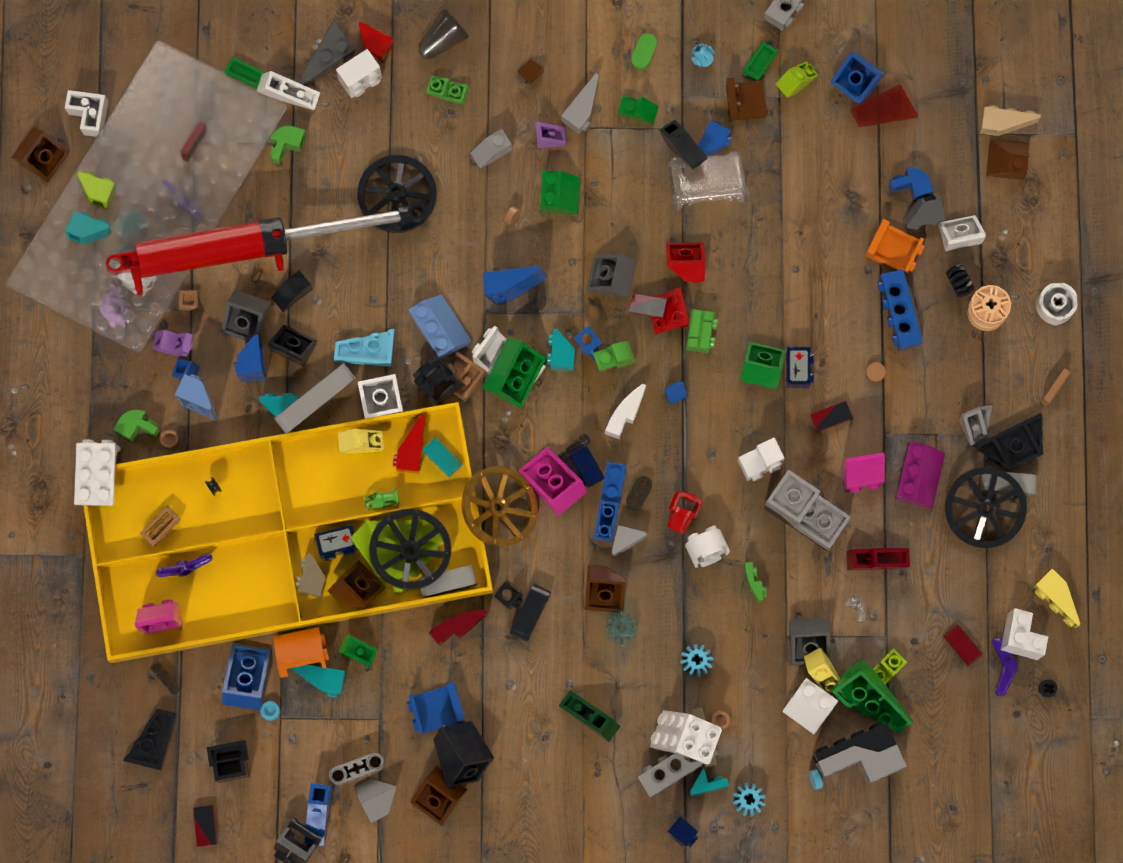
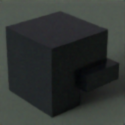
M246 740L206 747L209 766L213 767L216 782L222 783L250 777L247 764L249 756Z

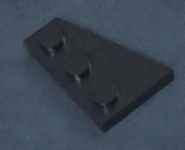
M157 708L123 761L162 771L177 713Z

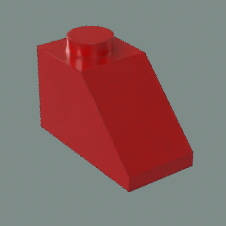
M360 21L358 25L365 50H369L376 62L380 61L383 63L394 45L393 38Z

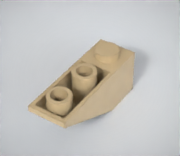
M989 105L984 107L982 111L979 134L1000 136L1038 123L1041 114H1036L1035 111L1020 112L1015 108L999 109L998 106Z

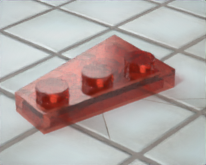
M900 84L850 110L859 127L918 118L917 112Z

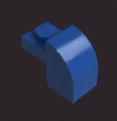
M907 168L905 172L906 177L903 175L896 176L889 184L891 193L909 188L913 202L917 201L919 197L934 193L928 175L917 168Z

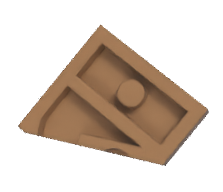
M456 352L452 371L464 386L458 387L452 395L465 403L487 372L459 352Z

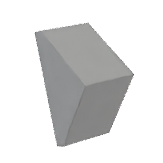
M618 525L612 548L613 558L647 538V534L644 531Z

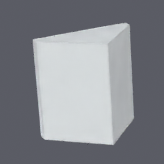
M976 215L939 223L945 251L982 244L986 237Z

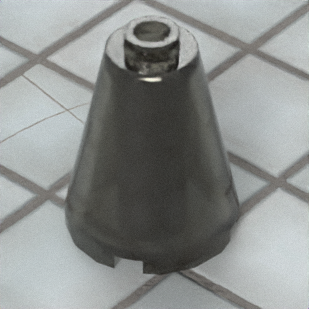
M444 9L418 44L420 48L418 52L424 59L427 57L432 59L463 42L470 36L456 19Z

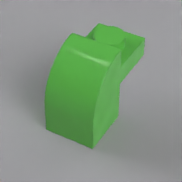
M283 126L272 134L270 139L274 145L272 146L270 156L274 164L281 165L286 148L301 152L307 136L304 129L294 126Z
M627 341L612 344L611 347L593 353L599 372L615 366L618 369L635 363L634 355Z
M131 410L124 413L113 429L115 433L132 442L140 429L155 437H158L160 429L157 427L158 424L150 419L145 421L148 415L141 410Z

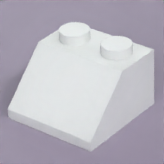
M806 678L782 712L812 734H815L838 700Z

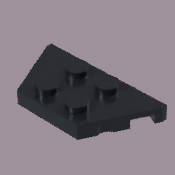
M1039 413L974 446L975 449L1007 472L1042 456V414Z

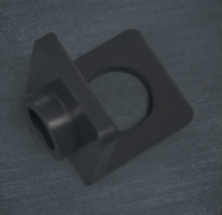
M505 582L494 594V597L509 610L513 607L516 609L523 601L521 599L523 596L522 592H518L508 582ZM506 589L511 590L513 593L510 600H504L501 597L502 592Z

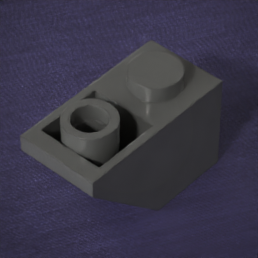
M937 193L919 197L903 218L906 227L918 229L922 225H936L940 221H945L942 199Z

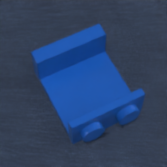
M454 682L446 684L447 686L422 694L409 695L410 700L407 701L409 712H414L413 726L415 731L419 730L420 735L438 730L444 725L449 726L465 722Z

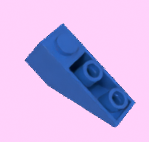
M311 783L306 827L314 833L324 836L319 845L324 846L333 787ZM305 836V844L313 845L315 843Z

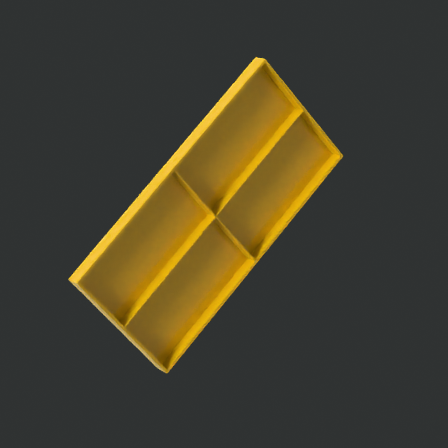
M459 402L116 464L114 506L83 505L107 661L116 663L493 593L485 544L470 531L462 514V495L466 484L472 478ZM421 414L426 416L422 449L434 438H437L463 464L450 478L423 452L421 454L419 474L396 471V466H393L394 455H398V449ZM351 429L382 431L384 450L355 454L339 453L338 433ZM211 477H214L222 492H216L215 496H213L205 483L206 480L210 481ZM397 489L400 506L395 504L385 506L384 509L373 510L366 508L364 498L367 495L376 492L386 493ZM473 489L472 496L476 497L475 489ZM470 502L471 512L475 520L479 517L478 506ZM168 506L181 521L153 547L140 532ZM403 509L422 510L436 517L449 534L451 557L445 571L473 565L477 585L428 598L422 597L421 589H403V592L393 594V586L377 576L355 545L322 553L318 536L344 528H350L353 535L366 521H381L387 515ZM168 512L147 533V535L149 536L170 515V513ZM173 517L152 540L154 541L175 518ZM404 517L397 520H412L413 517ZM443 542L436 551L444 552ZM207 553L212 555L211 562L194 570L187 576L158 577L156 574L157 569L176 566L182 560L190 562ZM307 553L312 554L326 578L321 599L300 594L298 588L295 587L298 576H302L301 562L303 557H307ZM431 557L426 567L432 574L439 568L443 558ZM358 560L386 587L364 609L341 605L328 592V589ZM421 571L418 577L408 578V582H416L425 575ZM173 599V602L176 601L179 604L183 627L144 634L135 628L137 610L143 608L142 605L154 603V606L162 604V601Z

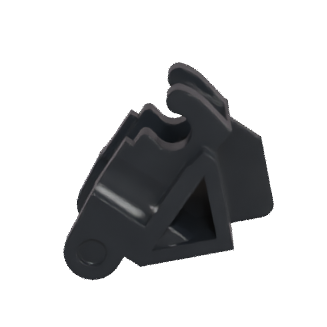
M431 357L425 364L421 363L422 366L413 373L414 382L435 406H439L458 387L464 386L449 366L440 358L435 360ZM444 379L446 381L450 379L454 381L434 398V388Z
M294 817L276 841L274 850L277 852L274 857L283 863H307L324 836L314 833L299 823L298 819ZM294 828L315 843L313 845L308 843L306 846L294 839L295 834L292 832V829Z

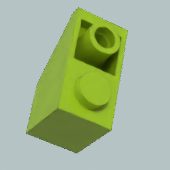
M806 61L788 69L776 85L788 98L801 91L817 78L819 74Z
M78 171L79 183L90 205L108 210L116 192L115 183L108 178L101 179L95 177L90 172L83 173Z

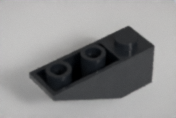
M676 120L671 121L659 130L667 147L692 169L700 166L708 159L697 143Z

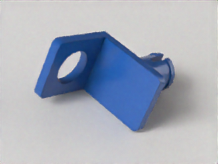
M586 327L574 339L582 348L580 352L585 355L589 354L595 362L593 353L600 351L598 347L602 343L590 327ZM584 334L592 336V342L588 345L582 342Z

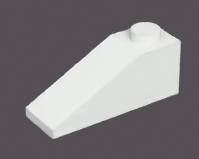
M272 71L262 74L257 88V92L273 99L315 110L320 92Z

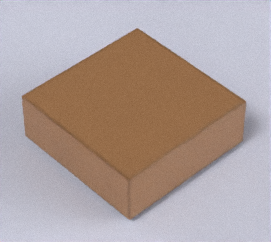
M179 290V310H198L199 290Z

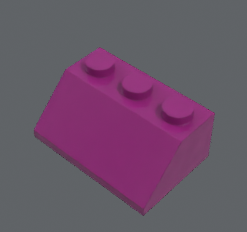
M910 441L907 445L895 500L933 509L945 453L929 445Z

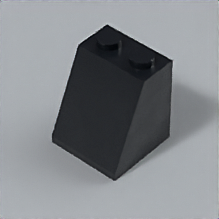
M472 721L459 722L449 726L444 725L438 729V733L433 739L447 788L478 782L494 759V756Z

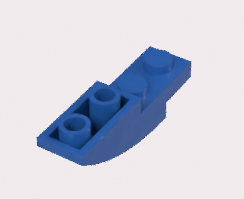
M607 462L593 537L595 539L613 541L627 465Z

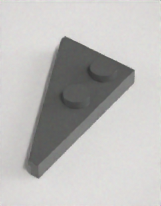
M335 21L331 24L298 81L299 84L305 86L355 52V49Z

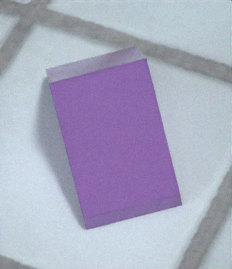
M542 122L535 123L537 148L567 145L565 127Z

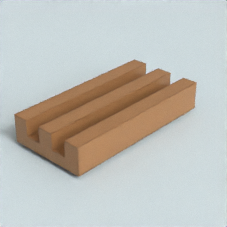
M1065 368L1041 401L1043 405L1048 406L1069 376L1070 371Z
M166 506L140 534L155 547L181 519ZM169 512L170 515L148 536L147 533ZM174 517L175 519L153 541L152 538Z

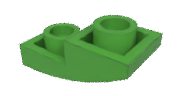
M431 75L426 93L443 100L464 105L470 88L468 85L451 82L447 78Z
M753 562L745 563V576L750 591L756 601L762 603L763 598H766V586H762V581H754V579H757V568L753 567Z

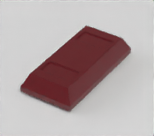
M958 624L943 636L967 666L983 654Z

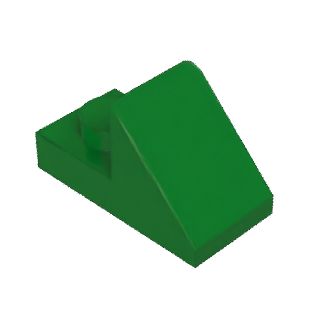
M623 95L618 115L654 125L659 106L642 96L639 100Z
M346 634L338 652L351 660L370 667L378 649Z

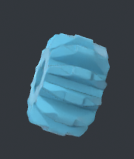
M694 644V650L692 651L687 646L686 650L688 653L682 652L681 654L687 658L680 661L681 664H687L683 670L687 671L690 668V676L696 671L697 677H700V670L706 675L708 671L705 667L711 669L713 665L708 662L714 660L713 657H707L711 653L710 649L703 652L705 645H702L700 650H698L697 644ZM695 656H698L699 659H702V662L700 661L699 665H696L695 662H692V659H694Z
M745 783V791L739 786L737 790L741 795L738 793L733 794L734 797L739 798V800L733 801V805L740 804L736 811L738 812L743 808V816H746L749 810L752 817L754 816L753 809L758 813L761 812L757 805L765 806V803L759 800L765 799L766 795L759 796L758 794L762 791V788L755 791L756 784L754 783L751 789H749L748 783ZM748 794L752 795L754 803L751 802L750 805L746 804L747 801L744 799V796L748 797Z

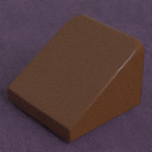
M530 59L517 72L531 84L544 73V70L539 64Z

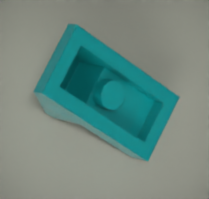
M703 768L689 793L690 797L729 787L728 779L718 776L711 778V782L708 783L705 769Z

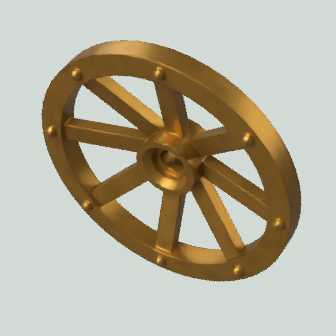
M503 466L488 467L473 475L464 488L461 501L462 514L470 531L482 542L495 547H508L524 540L533 530L538 515L536 495L530 483L517 471ZM501 474L496 497H494L485 477L487 475ZM509 477L516 481L521 489L504 499L502 497L507 478ZM478 481H480L489 502L472 496V491ZM523 494L526 495L529 511L509 508V503ZM470 502L487 508V511L474 520ZM505 514L528 518L523 530L519 532ZM490 516H492L491 536L482 531L478 526ZM499 518L513 534V538L498 539Z

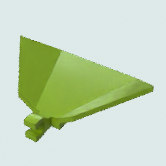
M395 520L394 523L406 541L409 540L412 520ZM418 520L415 541L418 542L435 528L425 520ZM366 521L350 537V540L376 573L370 560L369 546L373 531L380 521ZM387 525L379 535L378 541L402 546L389 525ZM437 534L420 549L436 551L443 542L440 534ZM376 547L377 557L381 565L400 554V552ZM412 548L406 550L409 554L413 553ZM418 556L425 566L431 559V557ZM405 559L387 569L386 572L402 581ZM411 561L409 578L418 577L421 570L414 561ZM393 586V594L403 592V589Z

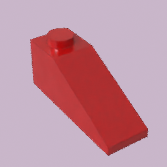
M425 414L420 415L398 449V455L393 457V466H396V471L417 474L420 472Z

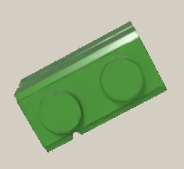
M692 310L686 350L709 353L710 348H714L715 337H712V329L716 330L718 321L717 318H714V312Z

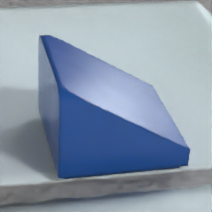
M178 358L171 376L182 379L184 374L188 376L191 374L197 375L200 366L192 361Z
M678 381L665 388L664 393L670 404H674L687 397L682 381Z

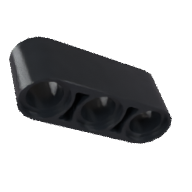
M536 584L532 585L509 634L526 642L529 640L551 595V591Z

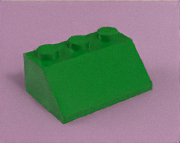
M508 337L483 389L493 396L522 409L546 357L523 341Z

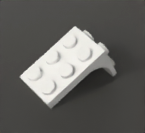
M496 326L492 329L489 328L483 336L485 339L481 345L478 343L472 351L473 362L486 370L488 374H490L507 340ZM544 365L542 366L536 380L539 378L541 373L546 368Z
M82 440V443L76 444L74 505L114 506L117 453L121 452V447L114 443L113 440H101V443H96L94 440Z
M663 710L658 717L656 731L651 736L650 747L656 750L677 753L701 763L709 764L722 729L691 714Z

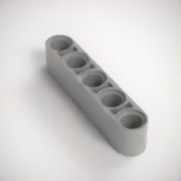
M345 363L341 364L274 418L285 433H288L356 377Z

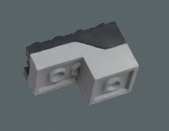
M788 470L767 500L764 509L828 552L849 522L851 516L819 495L820 490Z
M881 722L871 725L868 728L869 731L865 733L863 729L853 733L849 740H846L844 737L835 741L833 747L828 748L826 745L817 749L812 757L822 779L858 764L867 785L900 771L907 766L888 724L882 725Z

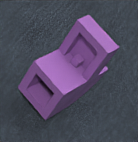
M167 330L156 331L152 350L187 357L193 345V335L189 333L176 334Z

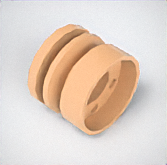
M987 285L981 287L975 292L968 304L967 315L969 321L979 330H996L1003 324L1010 313V297L1004 289L998 286ZM990 303L991 306H994L993 309H990L987 304Z

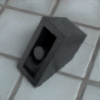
M298 270L282 283L271 298L280 310L285 312L312 291L313 288L301 271Z

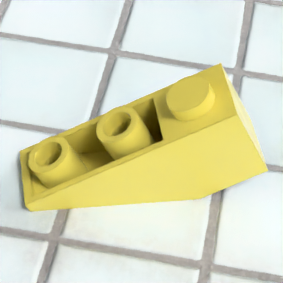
M1051 569L1033 587L1036 589L1035 593L1042 600L1045 598L1050 603L1049 607L1055 613L1059 612L1064 617L1063 621L1069 627L1077 628L1080 625V621L1067 582L1055 570Z

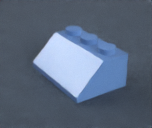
M442 294L426 299L409 309L411 318L437 358L444 360L472 343Z
M184 374L175 393L180 404L187 409L217 421L218 415L204 382L194 374L190 376Z

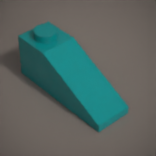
M312 665L290 668L321 692L326 693V697L337 698V695L342 696L346 677L345 671Z

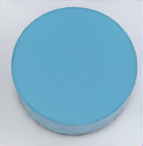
M274 701L263 703L260 710L261 716L268 721L276 720L280 715L279 705Z
M817 769L809 771V778L814 790L822 788L823 781Z

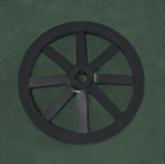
M391 155L375 161L365 170L359 181L357 197L364 216L377 213L390 201H392L391 211H396L398 203L401 202L402 205L409 204L405 199L406 197L429 201L426 207L427 214L423 221L418 224L395 225L396 222L375 226L385 232L404 233L418 228L430 217L436 204L437 190L434 178L425 165L409 156ZM399 163L395 183L390 180L381 167ZM405 164L421 172L401 184ZM376 171L388 185V188L366 187V184L371 175ZM426 178L430 188V195L407 191L406 189ZM394 190L400 191L397 195L393 193ZM364 193L388 194L373 208L368 210ZM412 209V214L418 217L416 212Z
M978 467L963 473L953 482L946 495L945 515L951 530L960 540L974 547L993 548L1007 543L1017 535L1026 518L1027 502L1022 487L1010 474L997 468ZM982 474L992 475L986 498L982 496L972 477ZM1001 477L1009 482L1013 489L992 501L997 478ZM966 480L976 495L978 503L954 496L958 488ZM1018 495L1019 513L996 508V506L1012 496ZM952 502L976 508V511L954 521ZM989 505V511H983L982 507ZM994 514L1014 518L1017 521L1012 529L1004 535ZM981 516L974 538L967 536L958 528V526ZM989 518L999 538L983 541L980 540L986 519Z
M418 509L398 510L383 518L374 529L369 546L370 560L376 573L388 584L404 590L422 589L436 582L445 572L451 557L450 537L443 524L433 515ZM404 517H413L409 540L406 541L394 521ZM418 518L429 522L435 529L416 542L415 536ZM387 525H389L402 546L378 541L379 535ZM437 534H440L444 545V552L420 549L425 543ZM376 547L400 552V554L381 565L377 557ZM412 548L413 553L409 554L406 550ZM418 556L443 558L439 568L432 574ZM405 559L402 581L386 572L387 569ZM411 561L416 563L427 577L426 579L408 582Z

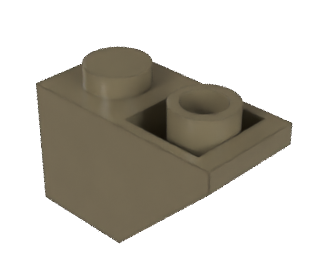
M307 553V557H303L301 562L302 576H298L295 587L298 588L300 594L321 599L326 578L312 554Z

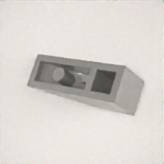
M595 73L561 116V121L578 134L582 130L586 131L591 125L590 120L599 82V75Z

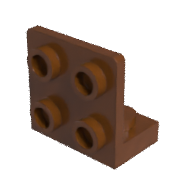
M734 78L726 79L730 121L767 117L763 81L735 83Z

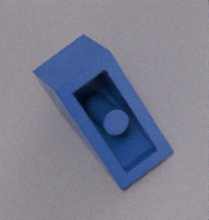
M710 121L698 146L707 157L722 152L724 146L728 148L732 140L730 136L731 130Z

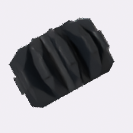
M954 265L946 271V275L958 297L967 296L970 292L974 291V286L963 265Z

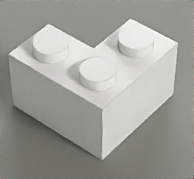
M68 90L65 110L68 115L82 116L80 130L83 135L102 138L109 103L106 96Z
M772 438L757 445L755 450L738 457L737 461L747 481L751 479L757 481L764 477V473L768 471L773 473L781 469L780 466L783 464L784 456L775 438Z
M1016 608L1007 613L1001 645L1002 651L1035 660L1045 655L1048 636L1030 632L1033 613Z

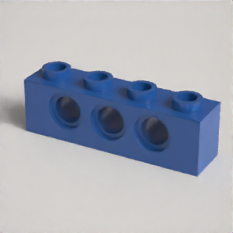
M904 270L881 274L877 284L879 291H883L884 299H882L884 310H888L889 317H887L889 328H892L894 335H892L894 346L898 347V351L921 346L923 340ZM896 289L899 295L892 296L889 290ZM901 307L904 313L897 314L894 308ZM906 325L909 331L902 332L899 326Z

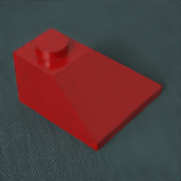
M666 243L667 266L686 282H705L704 243Z

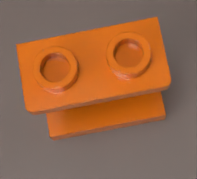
M883 219L865 257L895 271L903 269L906 276L908 271L913 272L917 264L914 261L916 255L921 256L925 247L922 244L924 238H915L890 226V222Z
M319 627L273 636L280 678L288 677V668L321 662L322 668H327L326 660H329L327 648L323 649V646L327 644L325 635L320 634Z

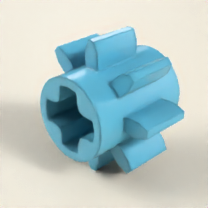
M699 44L692 50L693 57L691 60L699 67H707L713 62L714 57L712 55L715 52L711 46Z

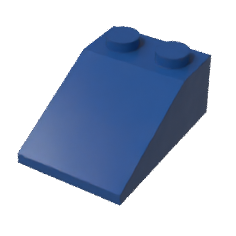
M540 266L484 272V295L495 305H504L507 301L516 299L548 277Z
M232 643L222 690V705L261 710L271 649Z

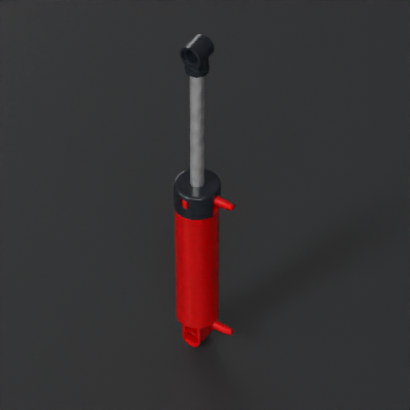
M414 202L408 205L397 206L396 211L291 229H284L282 219L277 217L253 223L134 243L135 251L110 255L106 260V269L113 275L131 272L138 296L143 295L141 278L273 256L275 257L278 271H283L282 255L287 254L288 240L399 222L400 225L418 224L425 218L427 209L423 203ZM412 209L420 210L421 216H414ZM116 260L120 263V267L113 269L109 263Z

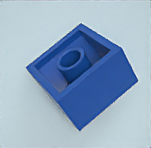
M851 52L830 83L860 105L876 89L886 73L858 52Z
M254 335L237 355V362H234L235 373H237V376L241 378L243 383L266 380L263 347L258 335Z

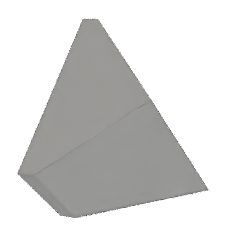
M993 405L975 408L962 414L958 419L971 446L988 439L987 434Z
M370 779L354 787L371 823L389 815L397 786Z

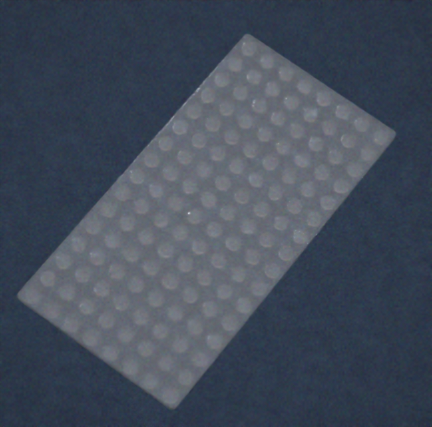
M157 41L7 280V287L137 353H141L190 270L141 278L143 295L138 296L131 272L117 275L110 274L106 269L107 258L113 254L135 251L134 243L216 229L288 109L287 104L259 93L257 89L224 74V72L161 41ZM201 121L206 124L207 133L189 161L186 162L182 159L180 150ZM78 171L83 173L90 172L95 177L101 179L108 178L115 183L116 192L108 210L90 205L79 183ZM74 211L79 213L85 212L96 220H105L110 225L111 234L105 238L83 245L68 239L65 229ZM116 260L109 263L113 269L120 267V263Z

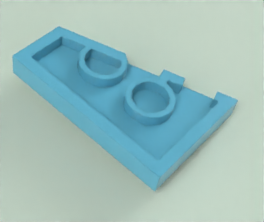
M395 329L379 334L378 332L362 338L355 337L336 342L334 363L391 367Z

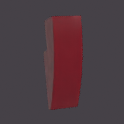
M872 548L846 551L847 571L910 567L909 548Z
M486 609L462 613L439 624L429 632V635L439 646L453 634L458 639H461L488 616L489 613Z

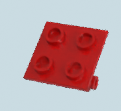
M681 287L653 296L669 300L665 319L651 317L655 335L678 327H688L690 323Z

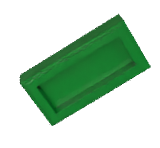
M763 41L742 73L754 81H760L779 51Z
M235 57L231 58L224 71V75L255 90L258 88L262 74L265 73Z

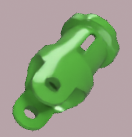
M397 489L386 493L376 492L364 498L365 506L368 510L384 509L385 506L395 504L400 506Z

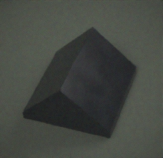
M283 325L268 342V347L270 351L305 367L317 344V340Z

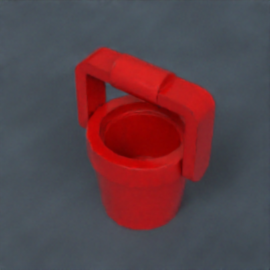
M676 491L669 506L671 513L667 528L685 534L691 521L696 520L702 501L697 499L696 495L687 491ZM680 496L688 501L696 502L692 512L676 506Z

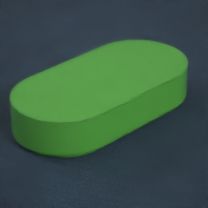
M646 33L639 38L631 59L634 68L644 70L649 66L657 47V40L654 35Z

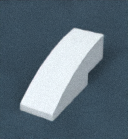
M641 384L633 390L618 406L606 427V435L620 439L625 422L634 423L646 389L645 384Z

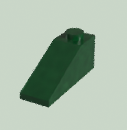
M571 690L559 704L560 708L608 742H610L621 727L607 714Z

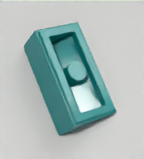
M434 438L422 449V452L449 478L463 465L437 438Z

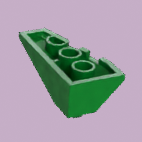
M863 659L848 668L832 689V693L844 705L850 708L851 706L861 711V714L869 715L878 720V722H881L882 725L887 723L889 728L896 733H900L913 723L911 717L881 678Z

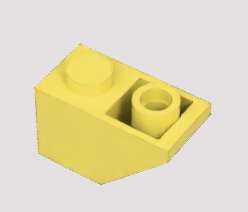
M351 429L338 433L339 453L355 454L384 450L382 431Z
M819 648L805 655L804 659L808 673L821 689L830 694L840 678L828 656Z

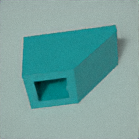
M74 211L65 229V233L68 239L85 245L110 236L111 228L105 220H96L85 212L79 213Z
M553 329V334H549V346H552V353H548L547 364H551V370L574 372L575 348L558 329Z
M266 393L264 396H259L260 403L274 417L299 399L293 393H284L283 396Z

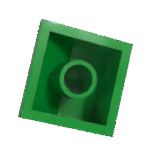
M542 170L540 213L578 215L580 177L562 171Z
M749 342L740 381L777 389L786 350Z

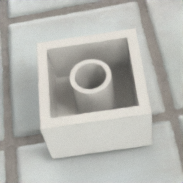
M368 49L336 69L339 82L351 98L361 96L365 89L370 86H376L380 83V79H382L380 66Z
M395 374L358 382L365 419L403 412Z

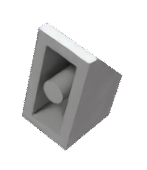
M503 129L485 138L470 154L479 169H482L511 152L512 144Z

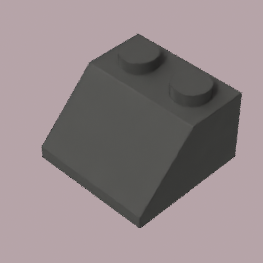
M595 254L586 291L611 297H628L636 261L623 254Z
M234 290L226 304L221 332L246 341H250L254 335H258L260 338L267 319L270 302Z
M828 618L789 620L791 665L806 664L804 656L819 648L830 659V627Z

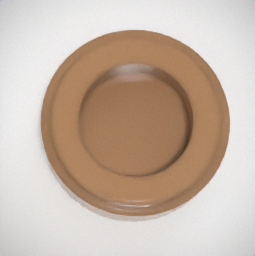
M515 206L511 207L506 213L504 222L512 226L520 215V209Z
M878 362L871 363L866 370V376L872 382H880L886 374L885 367Z
M168 429L161 433L160 443L164 448L174 449L178 446L180 438L174 430Z
M717 711L711 717V723L719 726L722 730L727 729L730 725V716L725 711Z

